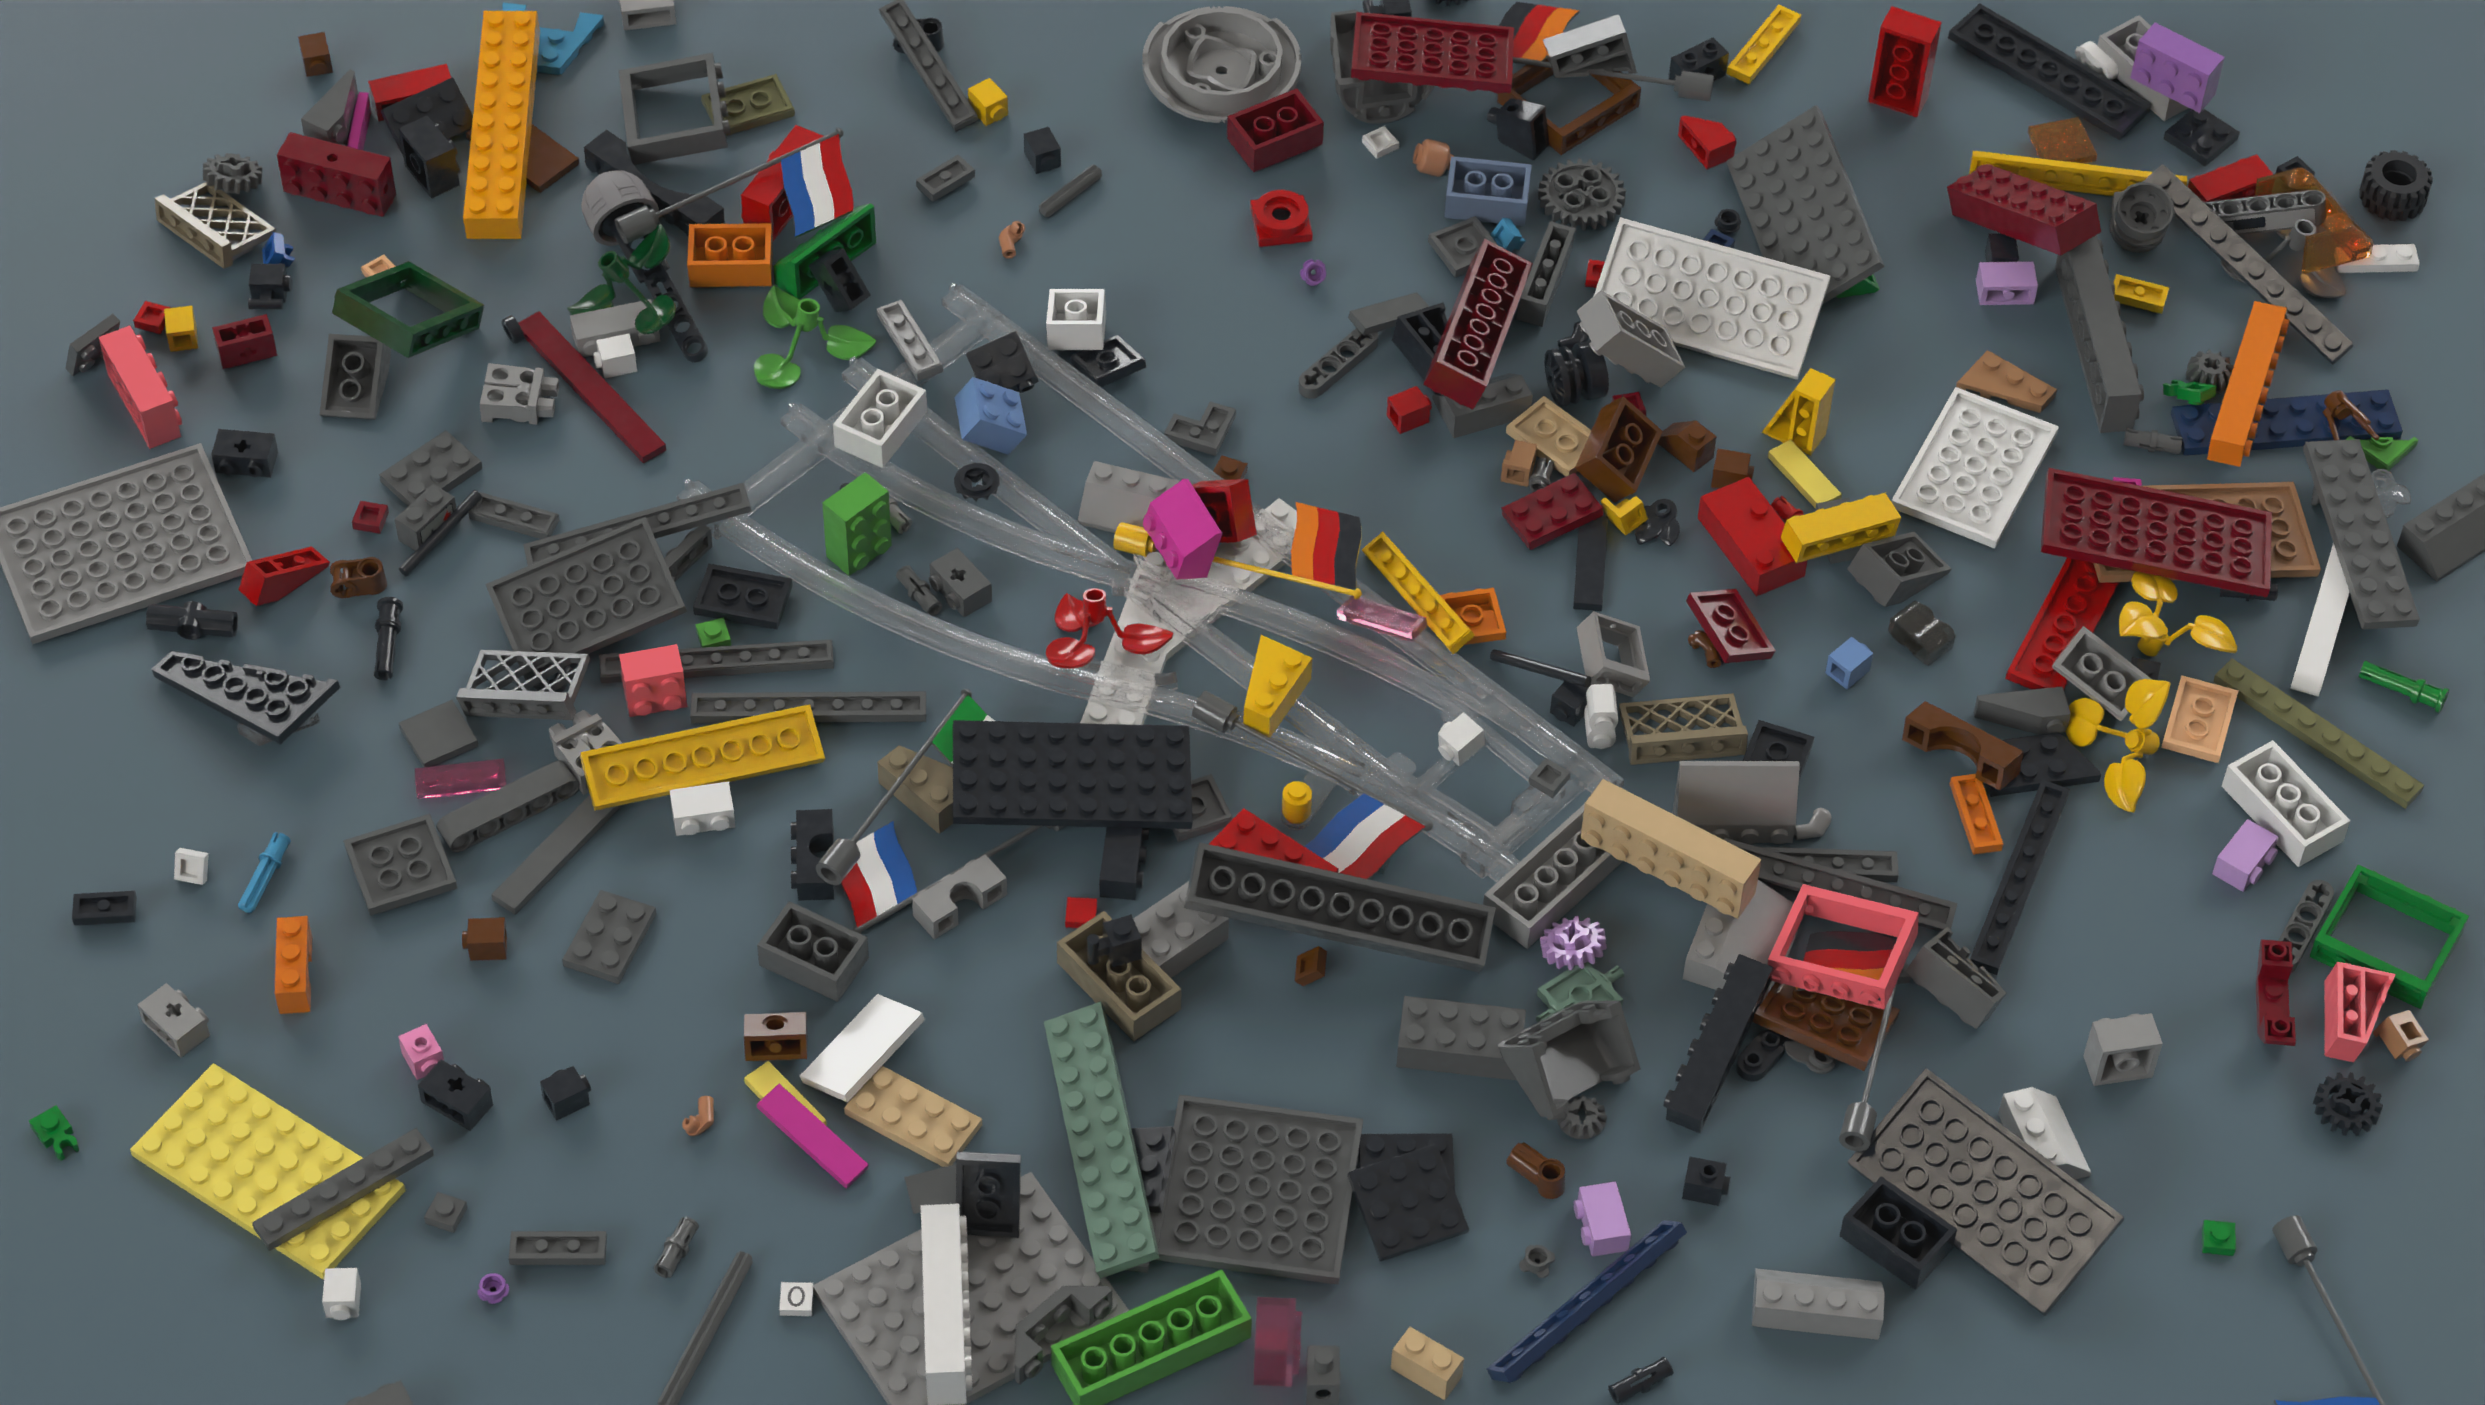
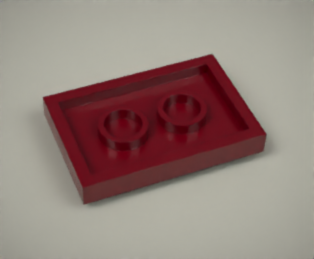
M1575 473L1501 507L1502 516L1529 550L1604 515L1601 504Z
M1737 589L1692 592L1688 595L1686 599L1687 604L1724 663L1764 660L1773 657L1776 650Z

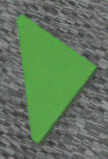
M2349 436L2346 440H2353L2354 438ZM2371 437L2370 440H2360L2366 461L2386 474L2417 446L2418 439L2413 437L2410 440H2393V437H2379V440H2374Z

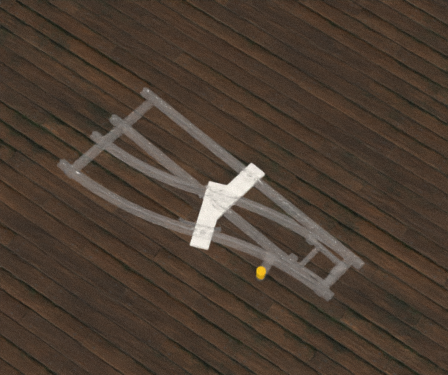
M951 283L949 285V293L942 298V306L961 320L929 343L942 363L943 369L984 338L991 342L1016 330L1038 378L1171 478L1178 481L1189 479L1191 484L1200 481L1224 480L962 284L958 286L955 283ZM852 357L849 359L850 367L842 372V379L859 392L877 368L863 358L858 360ZM906 361L889 373L918 387H921L935 376L933 375L918 381ZM794 402L788 405L789 412L781 418V425L800 440L744 481L752 512L706 524V526L711 528V535L716 540L724 536L784 576L792 578L793 581L878 626L983 669L1044 689L1088 700L1080 723L1143 725L1146 716L1150 715L1236 742L1309 771L1302 782H1291L1284 787L1282 792L1281 821L1290 830L1299 831L1308 827L1336 784L1349 791L1352 795L1361 796L1362 794L1236 726L1232 730L1228 729L1222 733L1192 717V711L1198 697L1174 691L1178 689L1175 671L1162 674L1166 661L1186 644L1248 691L1255 657L1212 625L1222 615L1294 640L1385 680L1443 711L1441 719L1445 723L1452 722L1464 712L1484 730V746L1528 782L1530 775L1536 770L1538 765L1480 719L1481 715L1519 738L1542 757L1570 771V779L1554 798L1530 785L1512 801L1511 814L1495 827L1465 806L1435 789L1459 768L1452 759L1448 761L1444 757L1441 758L1422 776L1416 778L1412 776L1416 771V764L1404 754L1396 752L1389 758L1384 757L1301 693L1284 719L1305 736L1278 726L1271 739L1427 822L1431 820L1433 828L1430 831L1422 830L1421 832L1459 855L1461 863L1482 879L1486 876H1489L1495 882L1502 879L1520 862L1512 853L1585 789L1593 793L1602 779L1620 788L1624 786V779L1464 658L1457 653L1452 654L1441 641L1358 579H1356L1357 588L1362 592L1359 599H1354V596L1323 588L1319 589L1429 672L1418 668L1405 656L1365 637L1300 610L1251 593L1268 579L1269 575L1212 562L1207 578L1176 580L1159 551L1149 552L1147 557L1133 554V561L1125 559L978 445L964 441L961 437V432L928 407L927 413L911 433L958 469L971 463H983L994 468L999 475L1000 486L997 488V493L992 495L1039 531L968 503L912 475L889 461L884 468H881L834 447L833 424L849 404L825 421L802 403L797 405ZM827 457L856 477L865 472L868 473L889 491L890 497L953 529L1031 561L1112 586L1113 596H1125L1127 598L1118 621V625L1123 632L1127 625L1141 623L1173 632V637L1155 652L1135 654L1122 647L1123 638H1119L1115 631L1104 661L1093 659L1087 665L1074 669L1056 667L1048 663L1047 658L955 626L884 595L803 552L748 516ZM688 479L684 482L685 490L677 495V501L711 492L712 490L699 480L693 483V481ZM981 479V481H978L977 483L980 484V485H982V479ZM1280 498L1265 510L1252 501L1257 535L1240 542L1222 543L1217 547L1215 557L1273 571L1279 570L1285 564L1292 568L1291 549L1297 523V511ZM1237 711V714H1239L1238 721L1243 723L1244 713Z

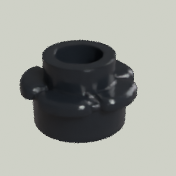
M1732 209L1722 210L1715 218V225L1718 226V230L1722 233L1731 234L1740 229V216Z

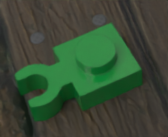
M2171 380V384H2163V395L2177 396V399L2187 400L2188 404L2202 405L2206 400L2216 396V385L2193 381L2184 383L2181 380Z
M57 1105L29 1120L32 1130L45 1148L53 1145L56 1157L59 1160L65 1159L62 1149L66 1146H71L75 1152L79 1151L78 1142L71 1135L74 1133L72 1126Z

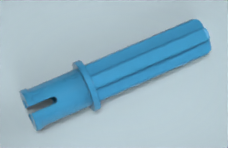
M274 832L264 852L260 853V863L238 903L240 910L250 914L256 909L273 873L282 865L281 859L291 842L287 835Z

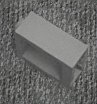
M1593 611L1576 627L1585 675L1591 677V684H1612L1615 692L1634 697L1650 682L1640 626ZM1603 642L1618 646L1621 663L1606 659Z

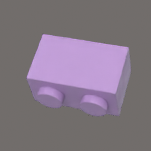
M1979 262L1976 285L1980 305L2034 304L2038 288L2034 262Z
M2247 819L2218 855L2212 874L2244 892L2250 883L2256 884L2259 880L2265 863L2270 865L2278 853V850L2275 849L2278 836Z
M1609 1182L1579 1187L1578 1200H1574L1573 1203L1576 1218L1582 1220L1581 1237L1584 1246L1589 1245L1591 1256L1627 1251L1629 1249L1631 1233L1617 1183Z

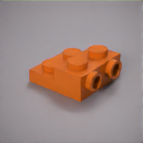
M1479 588L1472 591L1450 592L1440 595L1474 633L1475 636L1465 645L1506 639V629L1494 588Z

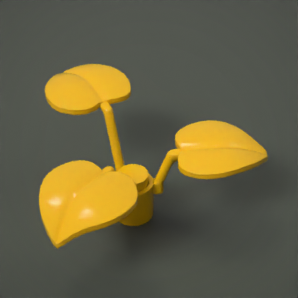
M2137 571L2133 574L2131 583L2135 592L2144 599L2157 602L2154 613H2152L2147 605L2135 601L2126 603L2120 613V636L2141 637L2137 646L2142 653L2148 656H2156L2164 644L2170 646L2173 640L2188 630H2191V637L2205 647L2228 653L2237 652V645L2230 629L2222 621L2211 616L2200 615L2196 617L2194 624L2188 623L2171 636H2168V628L2159 618L2163 602H2175L2177 598L2175 584L2169 578Z
M2141 679L2130 686L2125 698V707L2131 713L2129 721L2138 729H2133L2128 733L2099 725L2104 717V709L2101 704L2093 699L2081 698L2069 705L2071 716L2066 735L2071 743L2080 747L2088 746L2094 742L2097 730L2125 738L2126 746L2130 751L2134 752L2123 756L2121 763L2110 764L2104 778V786L2108 797L2116 806L2128 812H2135L2137 801L2143 792L2146 780L2144 766L2134 758H2142L2143 754L2152 755L2158 750L2160 745L2158 735L2147 728L2156 722L2162 712L2171 685L2168 681Z

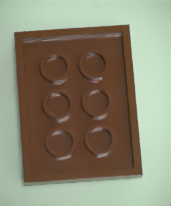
M1775 982L1755 1012L1753 1022L1865 1072L1873 1057L1884 1009L1807 990L1795 992L1796 987ZM1893 1006L1890 1011L1883 1041L1899 1016L1900 1009Z

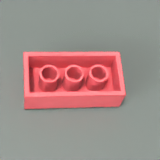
M127 326L98 337L107 374L149 449L180 438L179 425L182 424V419L178 410L174 408L178 406L176 396L172 390L167 391L166 387L168 386L161 371L156 372L157 366L152 354H146L144 351L146 346L140 334L135 335L131 326Z

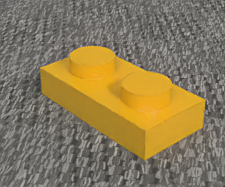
M2119 274L2115 276V301L2162 314L2169 287Z

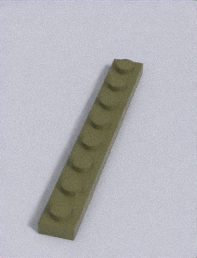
M2233 658L2215 674L2214 683L2238 690V699L2404 809L2422 792L2424 784Z

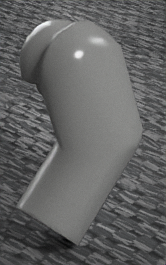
M1824 808L1815 809L1814 815L1808 824L1795 826V839L1801 840L1823 836L1831 823V813Z

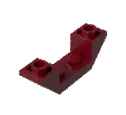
M2263 939L2260 942L2256 977L2257 1034L2264 1044L2295 1046L2296 1044L2295 1017H2290L2288 980L2293 967L2292 942Z

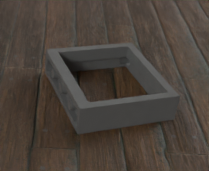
M713 53L619 70L627 146L634 165L728 148L726 134H730L731 130L729 121L724 120V117L729 115L726 101L721 100V98L726 97L723 81L719 82V79L723 78L721 63H715ZM708 77L714 125L640 139L635 90Z

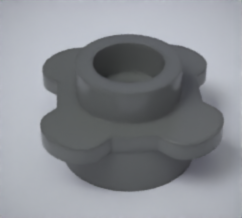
M1530 1245L1525 1249V1258L1520 1261L1519 1268L1523 1272L1530 1271L1537 1274L1539 1278H1545L1549 1275L1548 1268L1550 1263L1555 1261V1255L1544 1246Z

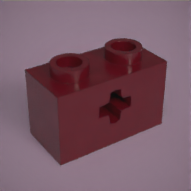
M267 314L212 327L216 349L223 369L278 356Z

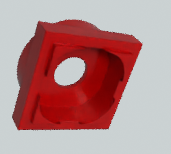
M1274 190L1265 193L1257 200H1250V210L1259 247L1312 241L1313 233L1308 216L1309 208L1304 195L1288 190ZM1283 208V210H1288L1291 216L1286 220H1277L1273 217L1272 213L1276 209Z

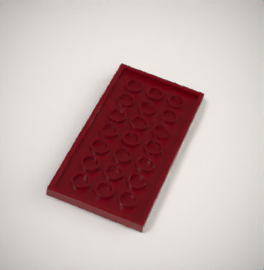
M2048 468L2041 538L2042 553L2267 598L2270 591L2272 512Z

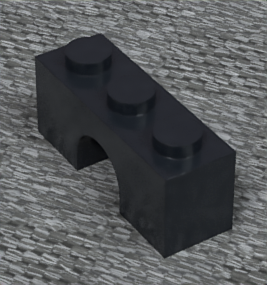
M832 809L796 810V822H791V840H796V846L791 847V865L797 864V871H791V889H797L798 901L833 900L834 885L827 883L818 875L816 865L822 858L814 856L818 852L828 851L834 843Z

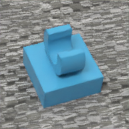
M1502 218L1490 235L1498 246L1510 252L1514 249H1521L1526 242L1510 218Z

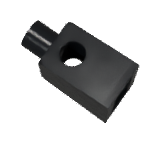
M1512 98L1500 109L1492 107L1489 110L1487 121L1497 125L1498 140L1502 144L1532 160H1535L1549 146L1545 106Z

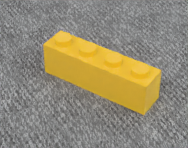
M1886 493L1875 496L1869 495L1860 500L1844 502L1838 506L1818 509L1809 514L1796 515L1787 519L1781 540L1795 562L1799 563L1895 536L1902 517Z

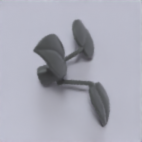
M2299 219L2295 222L2292 229L2276 231L2280 237L2284 238V241L2264 259L2266 262L2269 263L2287 244L2295 251L2305 249L2304 265L2306 270H2303L2299 276L2304 290L2319 298H2340L2345 296V285L2332 266L2323 261H2316L2313 265L2310 264V252L2313 247L2311 243L2315 242L2319 236L2318 226H2315L2309 220ZM2222 260L2220 261L2227 274L2237 281L2246 283Z

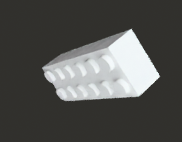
M959 1204L921 1205L928 1405L967 1404L966 1391H973L966 1216H960Z

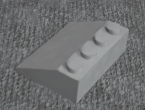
M1680 761L1672 814L1723 840L1728 838L1746 844L1792 843L1796 826L1799 761Z
M1758 880L1754 897L1738 919L1729 914H1723L1717 908L1707 904L1686 957L1683 980L1715 990L1718 987L1723 989L1726 982L1723 979L1726 968L1730 962L1735 963L1739 954L1768 965V958L1794 903ZM1795 934V936H1794V938H1793V940H1792V943H1791V945H1790V947H1789V949H1788V951H1787L1785 957H1788V956H1789V953H1790V950H1791V948H1792L1793 942H1794V940H1795L1796 934ZM1771 981L1763 1000L1775 984L1774 981Z

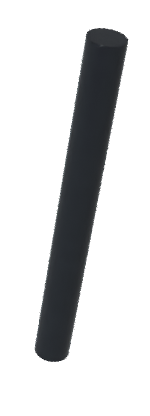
M474 490L401 565L399 571L404 576H408L482 499V495Z
M1493 649L1490 654L1492 661L1583 687H1589L1592 681L1590 676Z

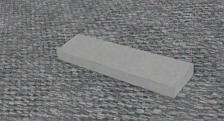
M902 300L876 309L877 316L918 381L944 372L942 363Z

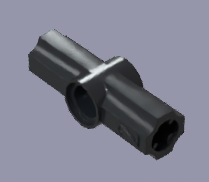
M195 601L186 602L183 607L151 604L146 612V626L149 630L177 632L178 635L188 640H197L202 635L233 637L236 636L238 630V614L232 611L207 609L206 606Z

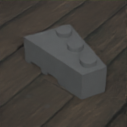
M1619 14L1543 39L1555 78L1588 76L1589 73L1603 72L1604 75H1613L1615 71H1628L1629 74L1637 73L1627 33Z
M1947 926L1923 945L1905 972L1912 977L1917 985L1926 988L1936 996V999L1941 1004L1948 1006L1957 1013L1963 1022L1977 1029L1990 1018L2007 993L1983 966L1978 969L1968 958L1971 952L1965 946L1961 949L1951 938L1953 932Z

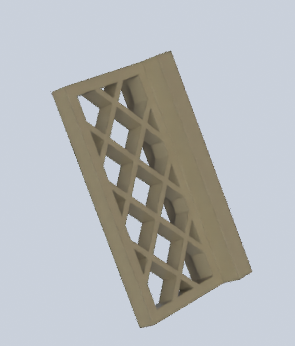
M207 182L171 199L164 194L155 198L157 221L223 269L233 265V256L268 240L273 232L276 233V229L222 190H215V185L207 186ZM207 192L213 195V197H198ZM188 204L191 205V208L181 207L179 205ZM196 205H211V207L196 208ZM228 206L230 209H215V207ZM195 216L208 217V220L198 219ZM213 217H228L227 220H213ZM232 218H245L247 221H232ZM212 228L225 229V232H217ZM230 229H245L244 232H230ZM249 230H262V232L249 233ZM228 240L241 241V242H239V243H237V244H235V245H231V242L228 241Z
M1734 693L1619 703V714L1629 748V761L1631 765L1745 755L1748 732L1746 725L1743 726ZM1716 705H1729V709L1725 713L1714 708ZM1696 707L1701 711L1694 715L1686 711V709ZM1659 710H1668L1672 714L1666 718L1657 712ZM1638 712L1643 716L1636 720L1627 713ZM1709 714L1717 718V720L1712 724L1702 718ZM1680 716L1689 722L1682 726L1674 722V720ZM1652 719L1660 723V725L1654 729L1645 723ZM1724 722L1733 726L1720 728ZM1695 725L1704 728L1699 730H1691ZM1667 727L1676 731L1662 733ZM1638 730L1646 733L1643 735H1634Z

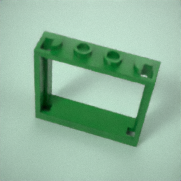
M2358 864L2318 933L2309 957L2332 968L2338 961L2396 974L2387 994L2421 1009L2463 934L2469 916L2456 910V908L2440 903L2428 895L2421 894L2400 882L2393 881L2374 870L2372 871ZM2356 892L2449 934L2425 981L2331 937Z

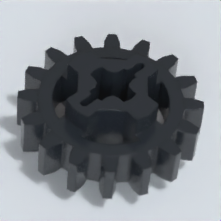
M2338 1072L2335 1080L2327 1076L2324 1084H2319L2313 1100V1104L2317 1105L2314 1112L2316 1115H2323L2321 1124H2327L2328 1122L2332 1124L2330 1131L2334 1132L2337 1128L2342 1129V1134L2346 1136L2348 1130H2352L2356 1136H2359L2361 1128L2369 1132L2372 1124H2377L2383 1108V1104L2379 1103L2381 1094L2373 1093L2375 1089L2374 1084L2368 1086L2364 1084L2365 1077L2362 1076L2359 1080H2355L2354 1074L2350 1072L2348 1078H2344Z

